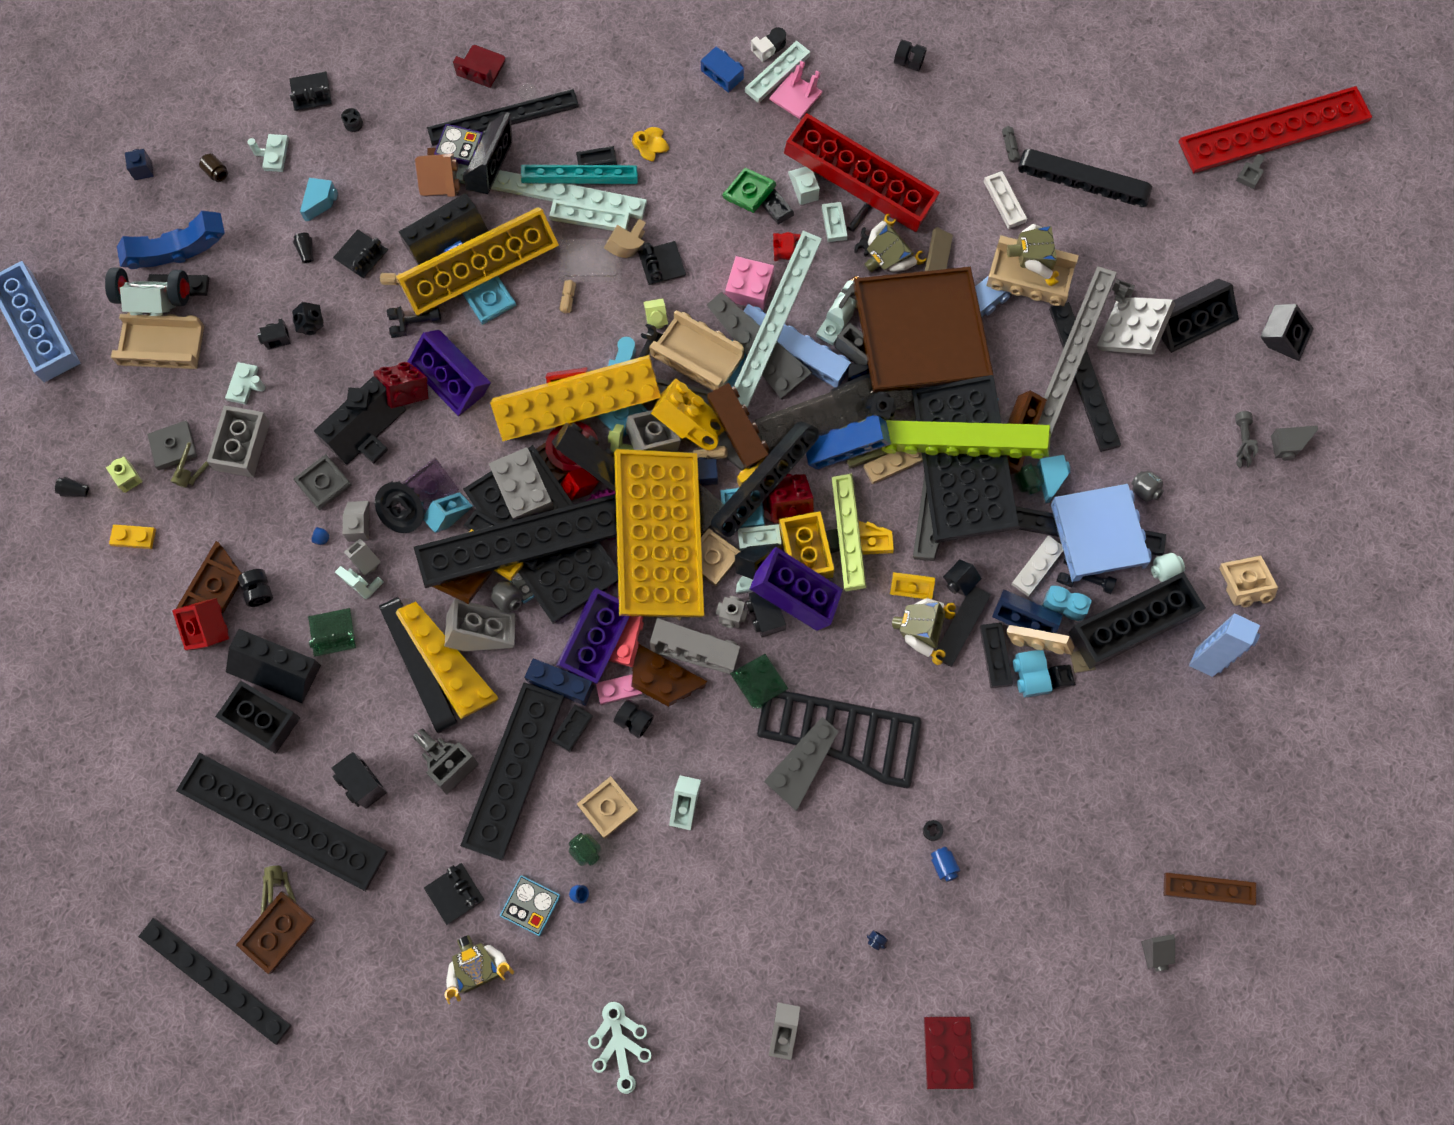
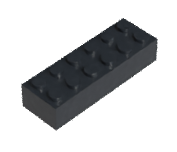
M1182 572L1074 625L1068 633L1089 669H1092L1197 617L1206 607L1185 573Z

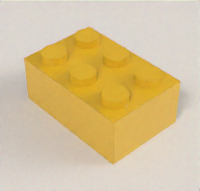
M821 511L780 519L779 528L784 552L826 579L833 578L834 566Z

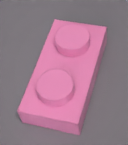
M632 675L596 684L601 705L640 696L642 692L631 687Z

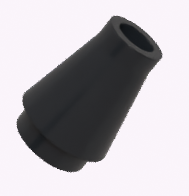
M306 232L294 235L293 244L302 263L313 262L312 237Z
M59 477L56 481L55 493L61 497H87L89 485H84L68 477Z

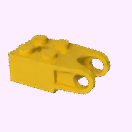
M676 378L661 393V398L658 399L651 412L654 417L680 438L687 437L705 450L715 449L719 443L718 435L724 431L713 409L700 396L688 389L686 384ZM717 422L721 429H713L710 423ZM709 436L714 440V443L707 444L703 438Z

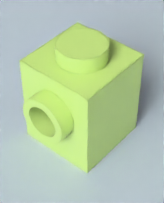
M663 299L643 302L647 324L654 325L656 329L663 328L664 325L668 324Z
M125 457L114 460L111 465L106 467L117 486L124 493L143 482L132 464Z

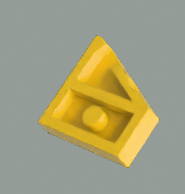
M858 520L862 555L893 553L891 530L877 527L868 521L864 523Z

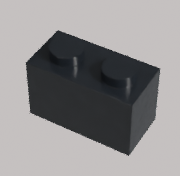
M755 592L748 594L749 601H746L749 614H754L753 626L756 633L760 632L761 638L786 630V623L779 607Z

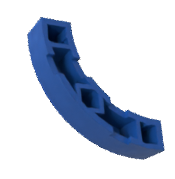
M201 211L189 222V227L184 230L175 229L163 233L160 238L149 239L148 236H122L117 245L120 267L138 269L172 262L182 263L186 259L206 251L225 234L221 213Z

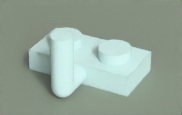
M268 134L266 149L259 148L255 139L250 138L248 140L253 154L264 157L262 166L264 171L283 172L289 141L287 135Z
M237 362L225 397L227 401L247 404L251 390L260 392L265 390V385L256 376L258 367Z
M340 566L335 571L340 578L364 599H368L384 583L377 577L366 587L368 583L352 569L347 571Z

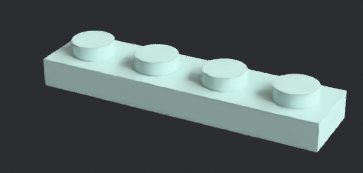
M798 41L794 42L745 87V93L760 103L796 69L797 65L800 66V61L804 62L810 57V51Z
M553 199L549 218L553 221L614 231L617 225L627 230L630 213Z

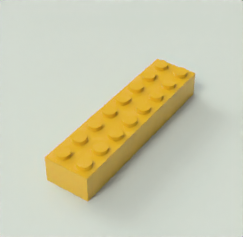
M537 207L397 275L396 278L414 313L419 315L559 246L543 210Z
M650 355L495 397L491 400L490 404L503 442L565 425L566 422L572 423L661 398V393Z

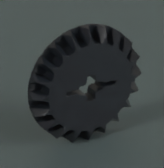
M391 481L377 491L375 509L379 519L389 529L398 533H410L416 530L425 518L423 516L425 512L423 508L424 502L420 500V494L414 492V488L408 487V483L402 484L400 481ZM400 503L405 509L401 511V508L396 506Z

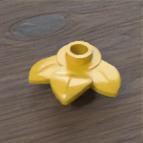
M649 127L644 132L637 131L633 134V146L648 161H654L655 153H664L669 150L667 142L662 138L664 131L660 128Z

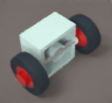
M113 267L106 273L105 291L111 303L122 304V312H130V315H142L143 312L150 313V316H161L163 312H170V309L176 306H185L188 303L190 283L187 273L183 270H172L169 273L167 282L134 281L129 283L126 271L123 268Z

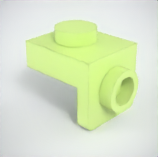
M616 424L613 431H609L608 443H611L610 450L613 452L616 449L634 450L632 445L623 444L624 425Z

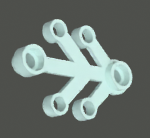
M610 1002L603 1008L602 1016L604 1021L595 1035L590 1036L588 1045L592 1049L600 1048L602 1038L610 1027L612 1028L613 1037L600 1057L593 1061L592 1068L597 1073L603 1072L607 1067L606 1063L616 1050L620 1072L617 1087L620 1092L629 1094L634 1091L636 1081L629 1074L625 1048L638 1056L639 1061L643 1063L650 1061L652 1054L649 1049L640 1047L624 1036L621 1025L631 1030L637 1039L645 1038L647 1029L645 1026L638 1025L627 1018L624 1007L620 1003ZM612 1009H616L618 1012L616 1018H611L609 1015ZM639 1027H642L645 1031L641 1037L636 1034V1030ZM594 1037L599 1039V1045L596 1047L591 1044V1040ZM642 1051L649 1053L647 1060L641 1059L640 1054ZM597 1061L603 1062V1069H596L595 1064ZM625 1079L631 1083L628 1089L622 1086V1082Z

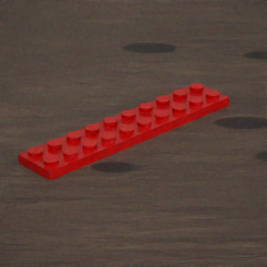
M1357 86L1180 137L1178 142L1194 174L1370 122L1372 115Z

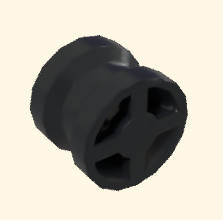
M348 108L342 112L341 119L347 131L357 132L362 128L363 121L357 109Z

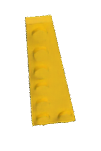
M416 601L397 609L396 615L460 719L498 700L493 690L457 649L444 647L445 635Z

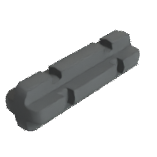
M1006 126V128L1002 129L1008 159L1014 163L1020 160V154L1017 152L1018 146L1012 127Z

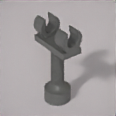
M1242 411L1235 415L1236 424L1241 427L1242 444L1236 453V457H1238L1236 464L1240 468L1242 459L1247 461L1248 468L1252 463V452L1253 458L1258 453L1257 440H1250L1249 425L1253 423L1252 413Z

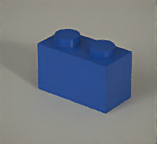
M717 46L701 60V71L728 93L744 79V68L741 63L735 62L726 51L720 50Z

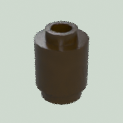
M205 154L200 158L199 167L213 181L221 182L227 177L228 171L226 166L214 154Z

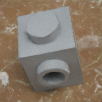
M361 539L344 551L346 556L364 575L373 572L381 562Z

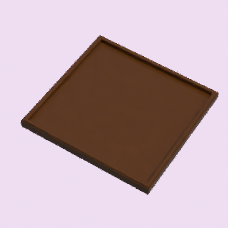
M971 266L853 279L873 392L936 386L994 375Z

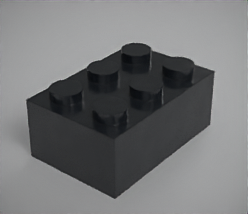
M241 680L215 716L274 754L278 752L300 720V717Z

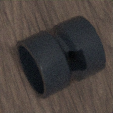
M901 39L894 57V64L903 67L908 65L909 69L919 72L927 47L918 44L913 46L912 42ZM911 52L914 53L912 60L909 59Z
M252 569L239 575L238 581L241 590L244 591L243 597L246 606L258 607L272 601L273 595L270 586L267 585L268 580L265 570Z
M627 699L618 710L613 722L623 729L629 728V733L639 739L650 726L654 715L646 709L640 710L638 704Z

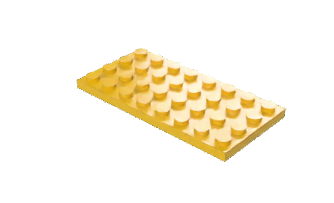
M616 449L614 456L619 616L703 617L704 599L697 453Z

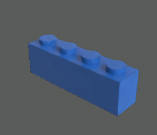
M874 415L867 417L865 421L853 422L845 428L833 429L828 434L819 435L818 440L806 453L808 465L814 469H821L890 445L891 441L887 423L881 417Z

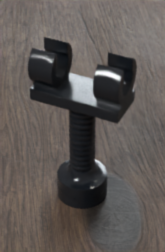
M401 306L386 310L389 320L399 319L400 326L389 327L391 338L407 336V324L429 320L433 324L442 322L439 307L431 308L426 314L404 317V311Z
M1064 572L1059 573L1056 582L1072 588L1074 582H1072L1070 575ZM1095 575L1082 577L1085 581L1101 585L1103 592L1108 594L1112 593L1117 580L1111 576H1108L1106 579Z

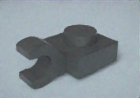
M1258 154L1252 164L1246 162L1236 181L1254 189L1264 172L1259 167L1265 157Z
M1116 278L1112 288L1116 294L1114 300L1122 303L1124 297H1131L1135 285Z

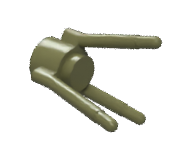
M190 442L187 443L181 461L178 463L171 479L172 483L186 488L188 484L193 486L195 480L209 466L206 461L192 477L190 476L191 472L183 468L191 447Z
M275 865L264 868L261 914L266 910L267 894L268 903L272 904L273 887L280 886L281 881L284 882L288 896L296 902L288 881L287 872H282V866Z

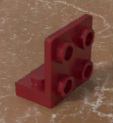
M806 474L786 476L769 494L773 523H779V520L783 518L814 513L813 495Z

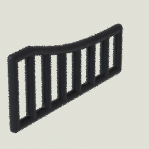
M773 688L765 690L757 730L758 737L797 745L810 731L815 706L827 708L825 720L832 726L836 710L849 712L842 751L830 747L826 755L859 769L883 784L906 789L910 788L922 722L920 717ZM773 697L785 699L779 732L766 730ZM794 701L806 704L800 737L788 735ZM857 714L870 716L862 762L850 756ZM878 718L891 720L882 773L870 767ZM899 722L912 724L903 779L890 776Z

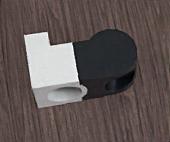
M776 27L761 40L755 37L751 40V51L761 62H764L785 47L786 31L783 28Z

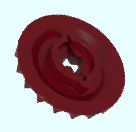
M574 422L583 429L582 434L586 437L591 435L598 440L596 433L588 425ZM564 425L557 426L550 432L546 440L545 449L549 461L563 472L581 469V466L565 456L553 445V439Z

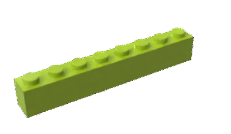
M885 420L891 444L881 448L882 451L889 454L896 452L917 454V452L928 455H937L938 453H946L950 456L968 454L974 457L980 454L991 457L1010 455L1013 458L1031 456L1032 458L1041 459L1049 457L1051 431L1050 425Z

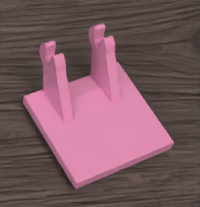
M800 61V66H796L795 72H791L769 98V100L798 119L802 118L822 94V90L817 88V82L821 74L819 71L816 70L815 75H812L810 83L801 79L805 66L803 61Z

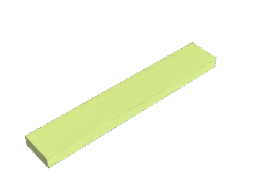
M851 473L832 477L845 591L866 588L854 480Z

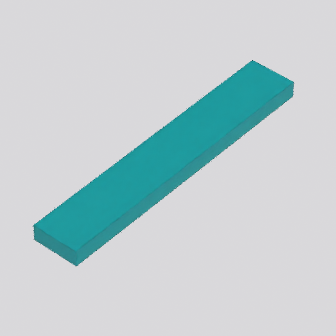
M521 165V183L638 184L636 165Z

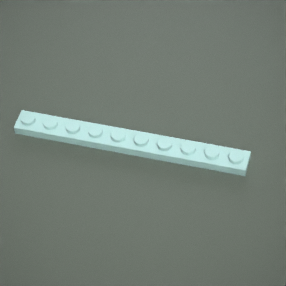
M459 164L456 173L457 179L465 184L463 172L465 169H468L469 166ZM502 170L499 171L491 188L493 190L548 201L555 199L626 211L630 213V217L637 219L643 218L647 204L646 199L572 184L521 183V174Z
M803 231L734 385L740 395L738 398L740 404H745L747 408L822 241V238Z

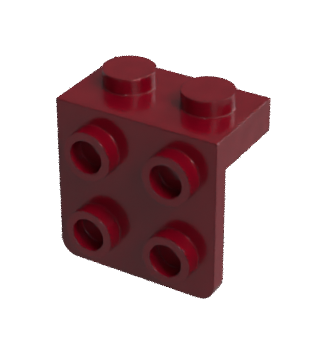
M472 45L464 59L458 56L455 57L453 65L457 76L491 88L506 59L504 55Z
M401 362L392 367H381L373 372L374 377L386 387L388 406L391 409L429 399L427 377L408 362Z

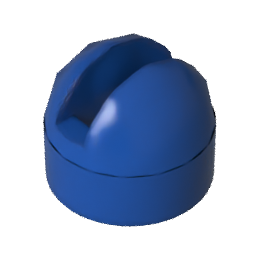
M316 527L312 535V543L318 545L327 543L329 540L328 532L325 529Z
M575 885L570 889L569 897L575 903H585L589 897V890L584 885Z

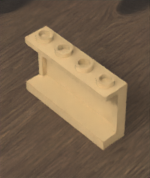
M1000 235L986 286L997 291H1007L1016 296L1030 297L1035 301L1049 302L1054 306H1064L1069 295L1068 292L1079 255L1055 249L1057 261L1052 271L1059 272V276L1055 278L1059 283L1049 286L1041 275L1027 268L1020 267L1019 256H1007V245L1017 244V239Z
M676 310L673 321L659 341H653L650 345V354L655 359L714 391L725 385L744 358V347L738 341H731L726 338L720 331H713L705 323L695 321L689 314Z
M130 312L120 314L119 319L123 322L119 347L118 350H112L111 358L117 365L197 369L204 325L198 317L193 315L178 317L173 314L150 316V313L147 315H130Z

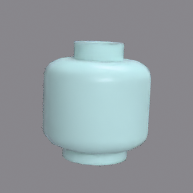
M1174 553L1156 557L1153 566H1151L1153 577L1158 578L1160 582H1164L1185 571L1182 558Z

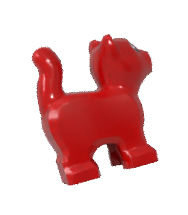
M791 232L783 234L773 233L774 261L779 259L790 260L795 250L796 241H799L801 235Z

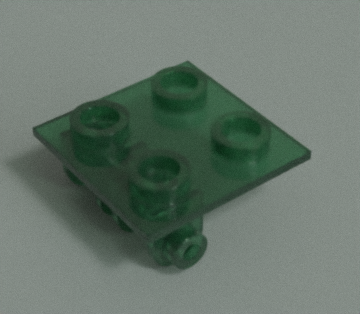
M350 608L308 616L311 634L309 646L313 648L314 657L356 648Z
M766 654L730 673L753 709L761 708L764 705L763 703L789 689Z

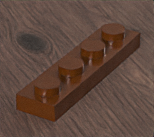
M1166 872L1164 873L1163 896L1255 906L1256 882Z

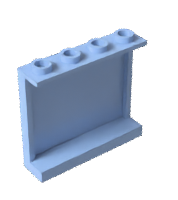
M1128 484L1054 497L1051 508L1072 582L1080 581L1083 576L1142 566V569H1145L1151 562V551L1145 544V531L1141 529L1139 523L1140 514L1137 509L1135 510L1133 503L1134 493L1129 489Z

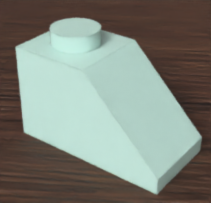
M807 167L788 171L800 205L819 200L820 188L813 171Z
M679 776L674 792L669 826L691 830L701 780Z

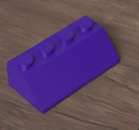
M440 329L423 332L407 361L427 377V384L457 416H460L481 399L491 384Z
M777 547L771 551L758 568L750 586L751 591L816 631L831 625L843 591L842 588Z
M598 588L592 591L556 667L588 679L595 684L598 683L630 617L619 616L618 598Z

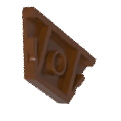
M215 541L176 609L217 598L222 609L221 613H224L240 585L238 577L242 572L219 542Z
M638 645L632 667L631 687L667 707L677 703L679 699L690 696L691 692L699 688H705L706 680L644 646Z

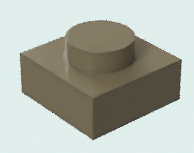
M1073 651L1072 655L1070 654L1074 673L1096 670L1095 667L1089 669L1079 651Z

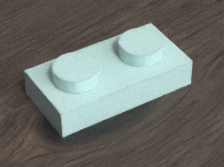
M841 202L822 204L827 241L847 240Z
M779 524L739 528L740 551L748 546L781 544Z

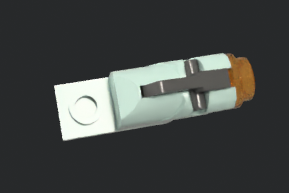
M854 276L846 282L829 309L825 321L816 333V337L832 346L836 342L837 335L846 327L853 316L854 309L857 306L853 279L860 277Z

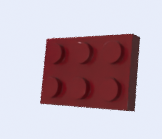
M924 1017L926 1088L974 1089L970 1017Z

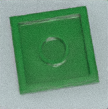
M744 168L722 196L725 200L754 213L776 187V182L748 168Z

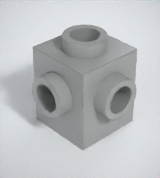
M730 596V598L724 597L723 603L719 602L716 610V615H719V623L727 628H739L741 622H745L748 610L745 609V602H742V599L735 596Z

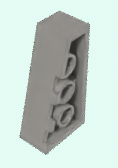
M658 618L650 640L651 651L656 654L734 675L740 654V646L734 641H723L713 635L703 634Z

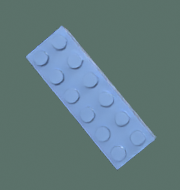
M23 261L1 271L0 308L33 372L45 383L81 364L32 271Z

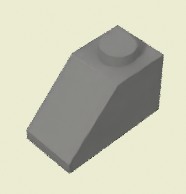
M369 501L347 503L343 513V536L348 542L359 539L362 541L369 540Z
M777 1003L769 1056L791 1060L798 1027L799 1006Z

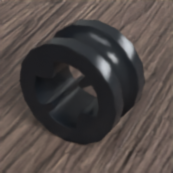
M930 820L923 827V835L930 841L938 840L943 834V826L937 820ZM932 825H935L939 834L935 833L934 836H931L927 827L931 828Z

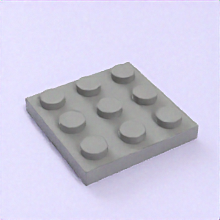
M1124 297L1122 303L1116 301L1097 344L1098 349L1112 352L1154 354L1174 309L1175 303L1173 299Z

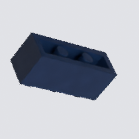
M1004 589L992 615L993 618L1008 625L1055 634L1063 616Z
M534 658L524 677L528 684L563 695L566 699L584 706L587 705L594 689L592 681Z

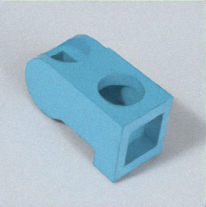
M622 337L619 339L616 359H610L608 366L634 359L636 349L632 338Z

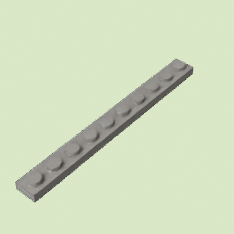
M1097 266L1044 398L1047 401L1038 425H1050L1051 435L1117 274L1115 271Z

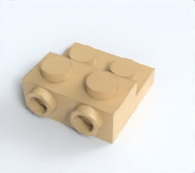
M1262 556L1221 563L1220 571L1227 583L1226 591L1234 606L1241 605V607L1245 608L1252 605L1253 602L1269 603L1275 598L1278 586Z

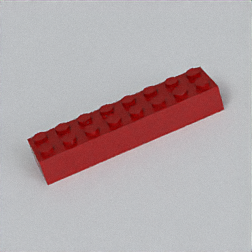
M808 113L804 115L786 141L785 155L882 213L890 214L892 219H896L897 222L914 232H917L939 196L940 192Z

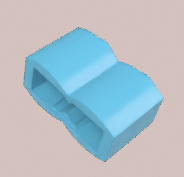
M1051 586L1045 595L1042 606L1059 614L1062 613L1071 620L1082 621L1088 614L1092 600L1080 593H1070L1063 587Z
M1044 650L1018 653L1015 659H1013V668L1019 674L1020 680L1017 681L1019 692L1023 693L1024 698L1052 692Z

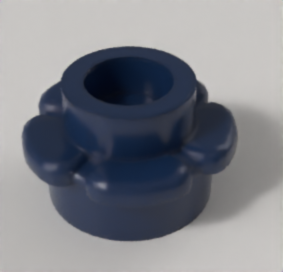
M875 930L870 935L867 934L868 944L876 950L886 948L885 944L888 939Z

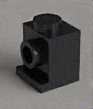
M282 318L278 319L279 323L277 324L271 323L259 328L260 332L257 333L261 345L264 344L267 350L291 344L288 328Z

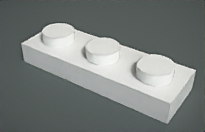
M1003 172L985 177L984 184L1007 228L1010 229L1026 223L1027 217Z
M1047 536L1011 585L1029 597L1063 552L1062 545L1050 536Z

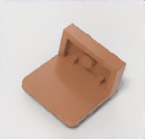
M454 154L426 155L415 158L420 195L447 194V197H453L459 193L460 180L456 176L458 163L457 159H454Z

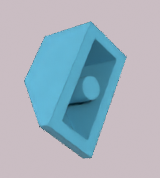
M309 178L300 210L305 221H310L332 207L333 200L336 201L338 192L331 180Z
M1064 455L1041 458L1036 465L1037 469H1040L1038 470V475H1041L1039 479L1041 478L1040 483L1045 503H1050L1070 473V465L1068 461H1065Z
M459 492L432 501L424 514L425 518L423 520L437 533L448 529L467 513L473 505Z

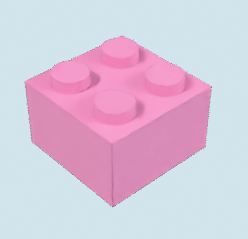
M736 256L725 294L736 304L744 306L750 304L753 307L757 306L764 310L774 276V265Z

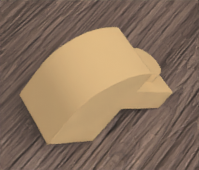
M638 219L631 232L617 225L605 244L604 249L622 258L635 255L644 243L641 238L645 233L642 229L646 222Z

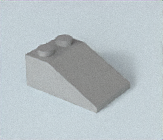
M454 598L446 617L444 647L462 651L514 647L515 613L503 612L500 609L471 602L467 604Z

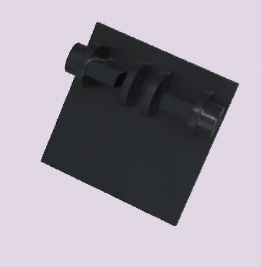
M327 71L289 78L291 87L290 99L293 101L294 111L332 104Z
M357 229L334 255L333 259L364 279L388 249L381 245L382 242L378 238L372 239Z
M675 241L654 247L647 242L643 244L642 250L638 251L648 285L686 275Z
M462 863L449 867L445 874L424 887L446 925L485 900Z

